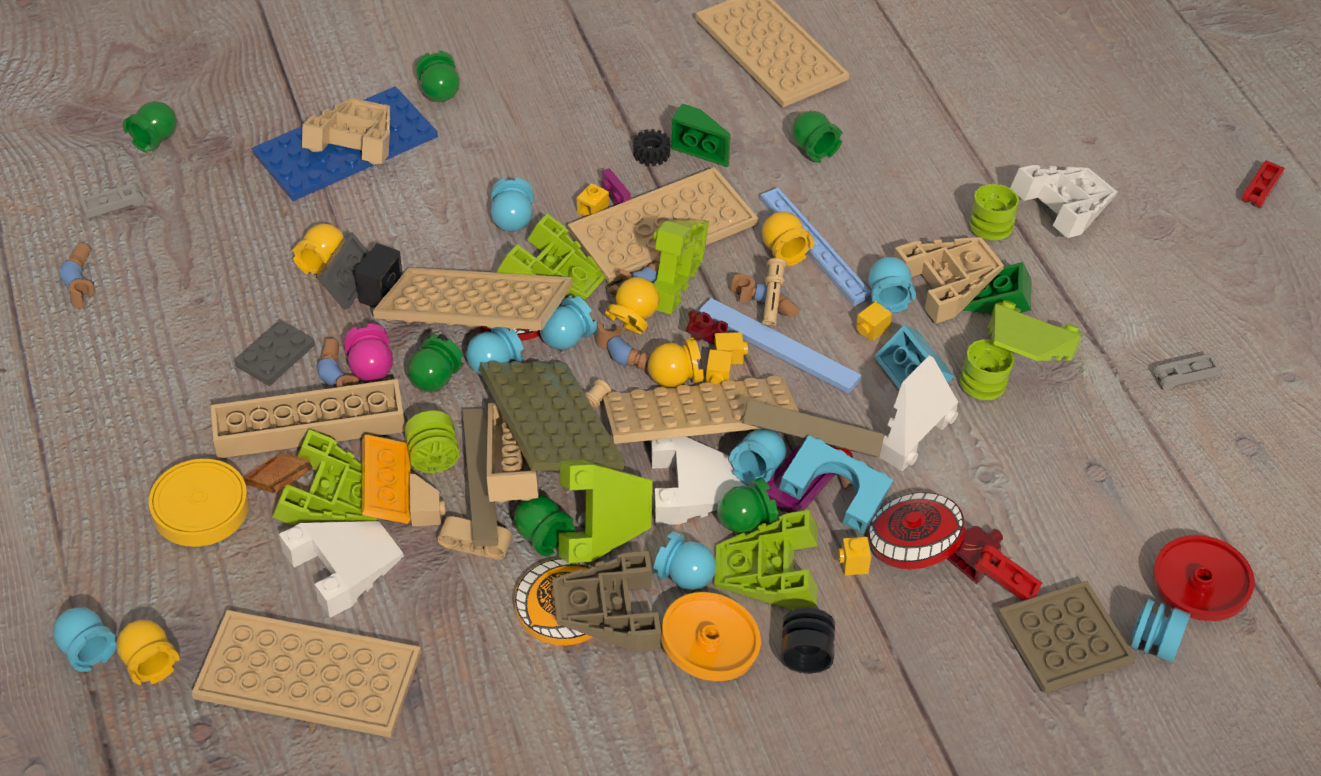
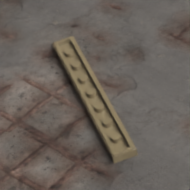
M486 408L463 409L474 547L498 546L495 501L489 502L487 485L488 426Z

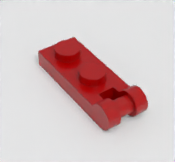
M1265 160L1246 188L1241 200L1247 203L1250 201L1255 203L1256 207L1262 208L1283 175L1285 168Z
M984 545L981 551L982 557L977 559L974 565L977 571L987 574L1022 601L1037 596L1042 585L1041 581L993 546ZM991 560L996 563L995 566L990 563Z

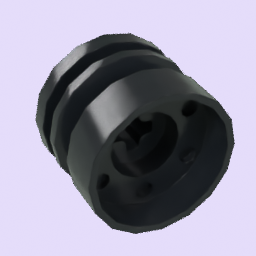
M805 607L788 612L783 617L780 660L783 665L792 671L807 674L820 673L829 669L834 661L835 620L833 617L817 608Z

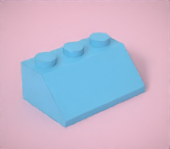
M903 325L874 356L899 390L902 382L929 355L935 359L947 383L954 377L920 332L906 325Z

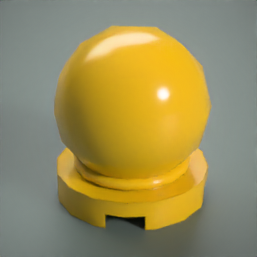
M777 212L765 220L762 227V239L766 247L772 251L773 257L785 260L787 266L800 263L806 258L805 254L809 248L813 249V237L808 230L804 229L800 219L793 213Z
M333 224L314 225L306 232L303 240L299 241L292 249V252L295 254L293 258L294 263L307 275L309 272L319 275L344 238L342 231Z
M633 277L628 279L617 290L615 296L616 305L610 304L605 315L613 322L615 319L623 322V328L637 334L645 333L648 327L645 319L650 318L659 305L658 290L652 282L645 278Z
M693 338L685 339L683 346L676 343H665L655 348L648 360V371L655 383L663 387H677L684 384L688 378L691 379L692 383L703 382V369L698 370L697 359H700L701 356L696 340Z
M139 619L128 623L120 631L116 641L119 658L128 666V674L137 685H141L142 682L146 681L155 684L165 679L174 671L172 666L180 659L175 647L168 642L165 631L151 620Z

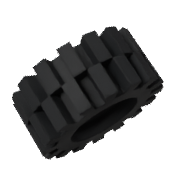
M648 129L644 130V133L639 132L633 139V156L635 160H639L640 164L645 162V166H649V164L656 166V163L662 165L663 161H668L670 157L669 136L667 137L665 132L661 134V130L655 132V129H651V132H648Z

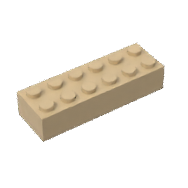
M488 403L487 485L489 502H506L508 500L520 499L527 501L538 498V471L530 469L497 403Z

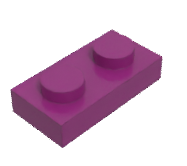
M610 168L603 170L601 186L609 191L614 204L618 205L631 200V193Z

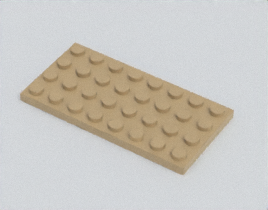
M727 0L696 13L695 19L782 107L791 105L849 80V73L774 0Z
M713 167L569 223L567 226L569 233L575 241H578L585 254L594 260L608 284L621 280L620 277H616L615 273L619 269H624L631 274L643 270L651 263L653 264V259L659 253V250L655 249L654 233L657 227L660 228L665 221H709L706 245L757 225L758 217L719 171Z
M408 268L376 306L373 314L374 319H384L385 321L402 320L405 322H425L427 324H461L469 327L487 326L488 328L504 327L512 330L519 328L538 331L544 328L573 286L572 277Z
M775 375L765 379L747 378L745 381L736 382L726 380L722 384L705 382L697 386L679 385L677 388L667 389L665 387H658L649 391L637 389L629 393L611 392L603 396V405L614 444L761 429L742 424L747 400L799 412L784 378Z
M227 610L194 686L192 697L196 700L392 738L421 655V647Z

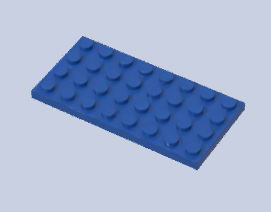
M396 86L364 99V101L390 106L389 154L385 160L438 137L437 130ZM303 126L252 147L254 156L292 201L376 165L362 160V150L334 144H328L323 151L319 152L303 148Z

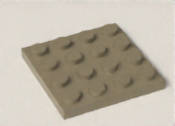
M1088 581L998 610V617L1044 694L1132 665L1135 662L1136 657Z

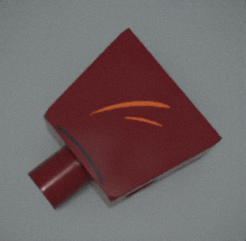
M973 526L966 530L963 542L947 560L975 584H978L986 574L977 571L974 565L977 559L982 557L981 551L984 545L993 546L1001 552L1000 542L1003 540V535L998 529H993L986 533L979 526ZM993 560L990 561L991 564H996Z

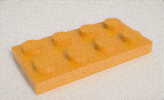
M365 434L362 439V515L400 523H409L411 519V465L407 443Z

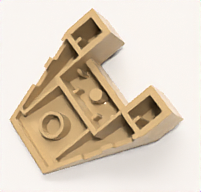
M350 98L335 105L334 110H323L321 116H310L303 124L302 147L313 152L323 151L328 144L362 150V160L369 161L371 164H382L389 154L390 106Z
M982 237L954 239V242L942 243V240H934V243L928 244L914 241L895 247L894 257L903 260L911 271V277L922 274L933 288L927 293L925 310L935 324L955 318L1004 268L1002 262Z

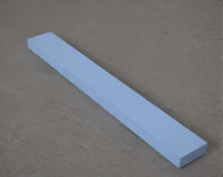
M779 187L760 195V200L772 214L789 212L800 219L804 229L808 230L814 239L813 249L809 248L807 254L853 306L871 299L869 288Z
M710 298L698 311V313L706 312L710 314V317L717 322L722 320L728 323V332H742V337L747 342L848 394L861 381V374L713 298Z

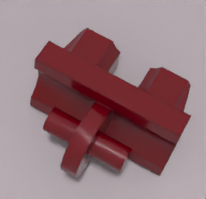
M691 310L688 313L689 323L686 332L692 334L694 340L700 341L703 339L714 345L715 333H727L728 323L722 320L717 322L706 312L698 313Z

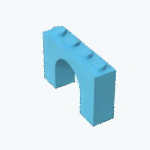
M809 435L783 475L779 489L801 500L810 483L817 476L824 473H836L844 476L854 486L856 496L847 509L842 523L864 534L889 493L893 479L883 472H878L868 467L864 462L847 456L842 450L834 449L825 444L821 439L813 438Z

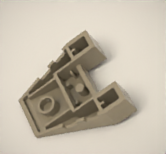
M649 551L622 553L617 555V559L606 563L601 561L595 563L593 568L585 571L579 569L552 580L558 625L633 652L661 650V628L658 612L632 614L629 590L651 588L652 568Z

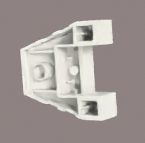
M1039 165L1019 168L1010 189L1023 201L1039 198L1057 213L1058 216L1053 226L1062 236L1067 238L1082 235L1117 194L1114 188L1089 168L1066 167L1065 170H1056V166L1040 169Z
M929 355L902 382L894 408L897 409L895 419H889L888 426L891 427V430L883 438L879 458L902 472L908 465L912 466L917 460V447L921 439L934 426L943 430L948 424H952L958 416V412H956L958 401L932 356Z
M688 437L651 440L652 469L676 468L678 487L655 488V525L682 524L692 517L700 516L702 518L708 516L709 512L717 510L718 502L726 491L738 486L748 487L747 484L741 482L734 475L733 471L735 469L732 461L729 462L730 456Z
M379 521L300 523L279 534L282 552L294 568L319 556L332 574L315 583L317 600L329 618L352 607L365 590L368 591L373 587V582L381 575L384 576L404 557V553Z

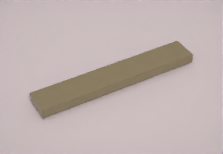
M747 400L742 424L805 440L810 435L813 438L821 439L829 446L876 458L880 456L884 438L882 433L753 400Z

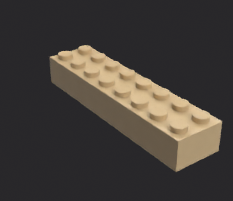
M398 379L211 405L213 441L217 459L302 447L309 429L330 437L336 442L364 438L365 434L380 436L405 432Z

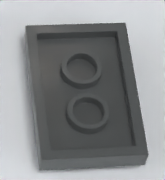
M353 232L347 233L317 276L319 282L343 309L350 308L358 296L354 273L356 267L361 265L368 252Z
M279 320L234 360L235 366L264 384L271 386L313 348L315 342L313 338Z

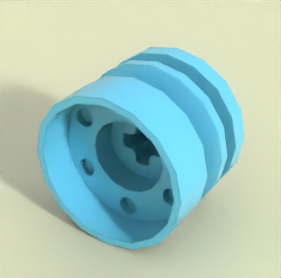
M1148 599L1136 620L1132 632L1131 648L1138 650L1141 640L1146 641L1143 653L1147 654L1153 644L1157 645V658L1173 664L1191 613L1174 608L1170 616L1166 617L1164 616L1165 604L1161 603L1158 612L1155 613L1152 612L1155 600Z

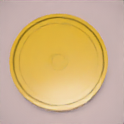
M194 459L173 466L157 479L150 491L149 509L155 528L165 539L182 546L200 547L220 542L232 535L242 525L248 514L249 498L245 481L234 467L219 460Z

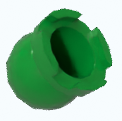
M440 50L439 53L429 55V52L425 53L419 58L416 63V74L420 81L422 92L430 100L436 102H446L454 98L460 89V77L456 71L453 57L449 53Z
M152 101L141 106L136 114L126 118L123 121V130L125 134L129 132L130 136L134 139L131 143L145 153L148 151L153 152L159 147L160 142L172 136L176 129L177 119L169 105Z
M810 110L802 112L795 118L792 124L791 136L795 144L805 150L806 154L814 162H822L821 159L826 156L832 157L842 144L840 137L843 132L835 124L830 123L828 118L819 111Z
M438 334L428 336L422 343L421 349L411 356L407 365L409 380L414 387L423 392L432 393L440 391L449 383L452 374L457 373L464 365L461 361L463 353L458 346L449 339L446 342L439 339Z
M762 477L751 480L749 488L745 486L733 487L722 495L718 502L717 515L725 528L737 534L747 533L756 529L761 521L766 523V525H770L779 518L775 499L770 501L766 492L770 488Z
M538 495V498L523 500L515 511L514 523L521 537L532 542L533 548L541 556L546 557L555 554L553 550L559 546V533L574 532L576 528L573 525L574 519L568 513L561 512L554 500L543 495Z

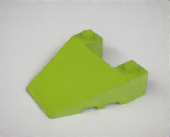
M548 213L537 223L527 239L542 251L539 256L535 258L517 244L507 254L497 270L498 273L572 277L573 286L566 296L572 295L574 298L579 296L583 300H587L605 279L594 260L590 256L586 257L580 250L581 245L578 241L573 242L567 235L569 232L567 228Z
M665 221L660 228L657 227L654 233L655 249L661 251L657 280L653 283L658 290L660 299L657 311L672 315L682 300V291H687L689 284H686L690 277L694 278L704 259L709 221Z
M1003 300V303L995 304L987 327L993 345L1036 361H1051L1052 356H1056L1055 360L1061 361L1062 358L1072 360L1076 357L1084 332L1079 331L1078 326L1067 323L1066 326L1057 327L1021 314V309L1016 308V304L1010 301Z
M309 429L295 461L317 471L309 493L286 484L272 518L292 526L300 523L377 520L375 517L362 515V464L354 459L355 456L349 451L346 453L339 448L337 442L332 438Z
M583 459L561 461L560 485L568 490L586 489L585 531L559 533V557L567 563L592 562L651 528L652 480Z
M810 510L784 514L779 517V521L770 525L764 523L758 526V530L747 535L742 533L716 545V571L714 575V585L716 588L791 610L817 606V584L809 569L794 571V550L818 546V526Z

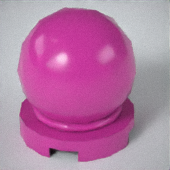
M371 323L367 324L368 327L358 330L357 327H354L344 337V349L348 355V366L353 375L364 382H377L385 378L393 366V353L389 348L390 340L385 328Z

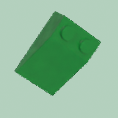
M682 103L672 117L671 149L718 165L729 166L731 134L703 110Z
M1024 262L1004 266L999 274L962 311L992 313L995 304L1003 303V300L1015 303V307L1021 309L1020 313L1030 311L1032 279Z

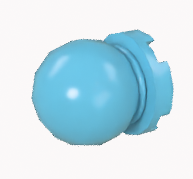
M515 177V180L505 181V178H502L492 187L490 212L493 222L501 230L516 232L524 229L529 224L533 215L534 193L532 185L526 180Z
M883 257L870 268L868 284L871 288L872 303L876 301L891 313H897L907 309V304L912 300L915 301L916 291L911 281V271L903 260L896 257Z
M572 295L562 301L561 306L557 307L544 328L540 330V335L545 344L553 349L566 350L574 347L582 337L587 338L596 332L597 321H592L589 315L592 310L579 296L572 298Z
M504 327L492 328L491 332L485 331L477 334L469 342L466 351L468 365L474 372L480 375L481 363H489L491 361L500 363L521 362L525 357L521 356L520 351L524 350L515 330L509 331Z
M755 429L748 433L743 441L731 451L729 462L732 461L735 469L733 473L741 482L749 485L751 480L762 477L767 483L773 477L775 471L783 465L787 449L784 440L777 432Z
M672 531L667 536L670 539L667 547L661 546L657 554L653 569L658 570V572H655L654 576L662 580H666L670 576L673 583L683 589L697 590L704 588L710 583L716 571V560L712 551L702 543L693 541L684 543V535Z
M75 607L66 609L56 619L52 631L55 644L60 651L67 655L69 663L75 670L79 672L91 671L90 666L100 661L104 664L114 654L117 648L116 636L110 628L104 626L97 613L87 607Z

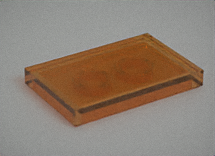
M281 453L244 475L243 479L246 485L275 493L311 471L313 467L308 460Z

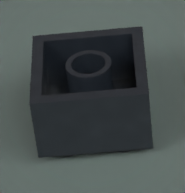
M376 243L372 250L367 252L364 261L356 267L354 273L359 303L376 308L400 279L403 272L399 250Z

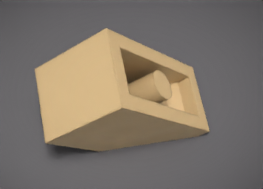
M410 474V514L412 527L441 525V515H445V501H440L439 491L416 474Z

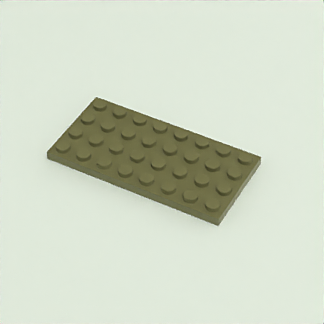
M491 361L480 364L479 371L532 471H560L561 461L581 459L612 469L624 470L625 461L568 364L562 362L554 364H544L542 362L521 363L517 361L511 363Z

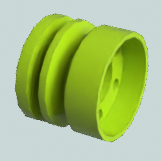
M987 184L979 187L975 191L969 222L971 231L983 239L992 241L1008 238L1014 229L1019 204L1018 195L1004 185Z
M989 339L975 341L967 350L959 378L960 386L971 397L979 400H994L1001 397L1006 390L1013 368V353L993 345L992 340Z
M425 411L407 421L405 435L411 465L416 470L423 473H437L447 470L457 463L460 457L453 420L448 414L442 411Z

